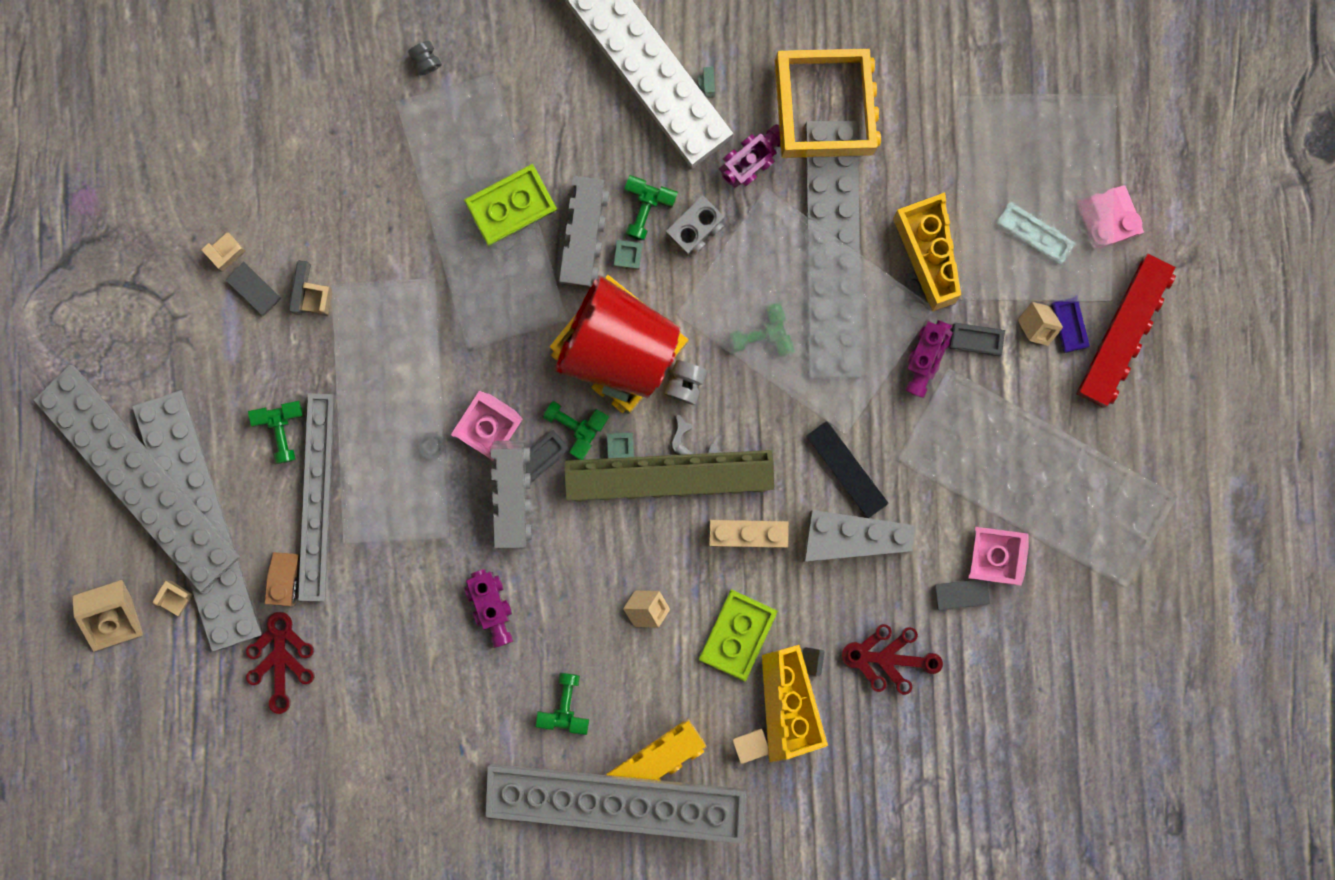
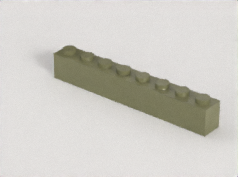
M772 450L567 460L565 461L567 500L582 502L587 499L610 500L612 498L635 499L645 496L659 498L664 495H713L722 492L732 494L742 491L765 492L767 490H774Z

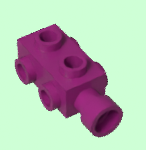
M775 124L767 130L766 136H763L762 133L756 137L753 134L749 135L740 143L743 146L741 150L736 152L733 149L722 158L725 163L718 169L721 171L722 178L726 183L734 188L740 184L746 187L757 178L754 173L759 168L764 171L775 162L772 157L777 154L774 148L776 146L780 147L779 125Z
M937 320L936 324L928 321L927 325L921 328L918 335V346L916 350L911 352L908 359V369L915 374L912 381L908 382L905 391L921 398L925 397L928 390L926 388L929 379L933 380L935 373L939 370L941 359L950 344V338L953 334L950 331L952 325Z
M485 569L472 573V578L466 580L468 586L464 587L468 601H473L477 611L473 612V616L477 626L482 625L483 630L490 628L493 637L490 639L494 648L513 642L511 633L507 632L504 624L510 621L508 616L512 614L508 600L502 601L499 591L504 589L499 575L494 577L493 572L487 573ZM481 583H485L487 585V591L485 593H480L478 591V586ZM489 608H494L496 611V615L493 618L487 616Z

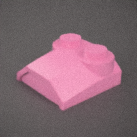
M1125 185L1076 203L1094 251L1144 233L1141 217L1136 213Z
M479 391L451 435L459 438L493 461L494 458H491L493 442L509 441L523 418L514 409L491 394Z
M975 527L976 537L969 578L1022 586L1028 556L1029 534Z

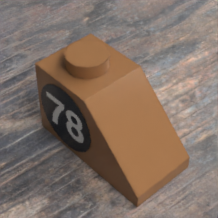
M273 552L267 576L265 604L295 606L300 554Z

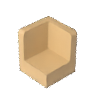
M230 233L223 235L214 245L208 243L201 249L221 271L227 269L245 252L243 247Z
M304 282L305 294L302 311L328 315L333 290L327 286Z
M1031 302L1018 319L1029 341L1049 346L1063 328L1050 306Z
M165 581L152 603L156 606H162L177 616H181L193 593L173 581Z
M636 590L623 608L634 627L659 628L670 611L660 591Z
M762 728L752 730L751 733L733 739L741 764L769 754Z

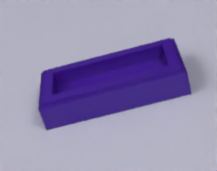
M1078 297L1051 303L1052 309L1063 327L1059 332L1063 353L1090 347Z

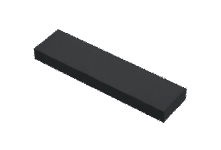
M828 421L806 436L866 518L872 517L889 504Z

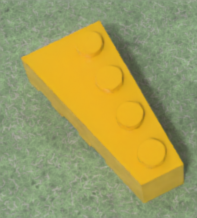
M942 193L898 209L893 218L932 312L955 304L961 296L957 266L954 260L953 240L951 239L949 228V214H947L946 195Z
M800 645L763 654L762 667L769 763L787 760L828 746Z
M687 718L605 775L661 781L660 777L666 773L672 775L683 767L681 763L687 759L694 760L704 753L703 749L706 747V743L689 718Z

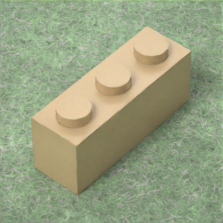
M710 520L709 547L788 548L789 521Z

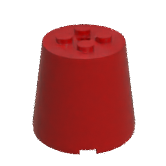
M598 275L597 280L593 281L570 326V328L574 329L570 342L564 341L557 359L555 371L584 381L649 398L654 390L660 387L666 368H670L676 356L674 351L678 344L680 326L608 279Z

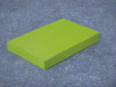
M533 164L464 199L488 247L557 211Z
M731 589L698 660L746 682L778 611Z

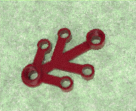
M276 612L267 620V631L254 644H250L246 648V655L250 659L260 658L263 648L273 639L274 650L254 670H250L247 673L246 680L250 685L260 684L263 680V675L274 665L275 694L269 699V708L276 714H282L288 711L291 706V700L286 695L285 664L298 676V680L302 684H310L315 678V674L311 669H305L285 649V638L298 649V654L302 658L313 656L314 646L310 643H305L292 630L293 622L288 614ZM278 620H282L284 622V628L282 630H278L276 628V622ZM305 645L309 646L311 650L307 656L302 653V647ZM255 646L258 648L259 653L257 656L250 654L251 647ZM253 672L259 675L257 682H252L250 679V675ZM303 672L310 673L311 679L309 681L302 679ZM278 698L284 699L285 706L283 708H279L276 705Z
M885 624L879 625L876 628V632L861 644L852 642L844 647L842 651L844 663L851 668H859L870 681L871 688L876 692H881L886 688V680L881 676H877L868 662L879 663L895 683L897 691L902 695H907L912 691V683L904 679L894 665L920 667L929 674H936L943 667L942 658L935 653H928L924 657L895 654L907 643L916 641L918 633L912 627L903 629L902 634L880 652H870L869 650L880 640H887L891 637L892 630ZM886 627L889 633L886 637L879 635L880 628ZM907 630L914 632L913 639L907 640L905 638ZM852 651H859L860 657L858 660L851 659L850 654ZM930 659L937 661L936 668L931 669L928 666ZM876 679L883 681L882 688L876 689L874 687ZM902 682H907L909 685V689L906 692H902L899 688Z

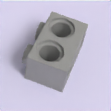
M702 195L666 231V235L687 256L692 252L696 255L706 245L704 240L710 234L714 237L723 229L724 225L722 222L725 217ZM702 213H710L714 220L711 224L704 225L699 221V216ZM684 231H692L695 234V240L691 243H685L681 240L680 236Z

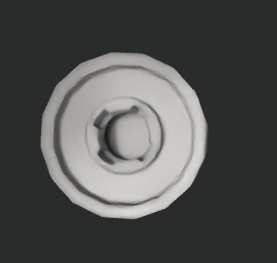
M676 360L672 371L674 379L669 380L664 394L682 402L696 405L700 394L698 386L703 385L708 371L694 364ZM682 381L689 383V386L687 388L682 387Z

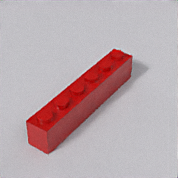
M1150 254L1143 256L1076 392L1077 395L1103 408L1107 407L1109 403L1114 404L1119 394V390L1116 388L1120 380L1125 381L1131 370L1128 367L1131 358H1136L1141 350L1142 344L1139 341L1143 334L1147 335L1153 325V321L1150 319L1154 311L1159 312L1165 298L1161 296L1165 288H1171L1176 278V275L1173 274L1175 266Z

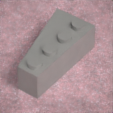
M573 176L572 185L574 186V191L569 203L570 219L566 226V246L563 249L559 282L560 285L590 288L592 282L595 279L597 280L599 268L594 267L595 257L600 258L602 242H598L599 232H604L606 217L601 215L603 206H608L609 191H605V183L602 179Z
M525 440L494 441L491 447V458H494L491 473L492 480L495 481L492 494L493 507H495L493 515L495 548H526L527 540H532V524H527V514H531V499H526V489H531V474L526 473V463H530V448H525Z
M812 510L804 562L911 552L913 550L916 525Z

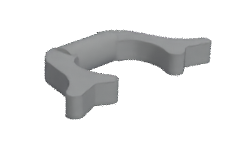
M677 415L678 427L672 441L673 450L678 455L693 454L681 443L682 435L691 430L692 425L685 423L681 415ZM711 444L708 453L722 452L717 450L715 444Z

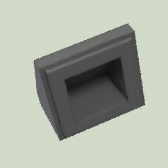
M808 647L803 649L802 656L808 674L815 676L822 674L824 650Z

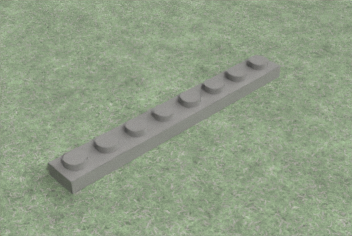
M308 393L298 601L326 602L334 394Z

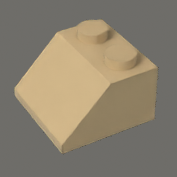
M123 580L73 596L74 618L93 652L143 636L132 597Z

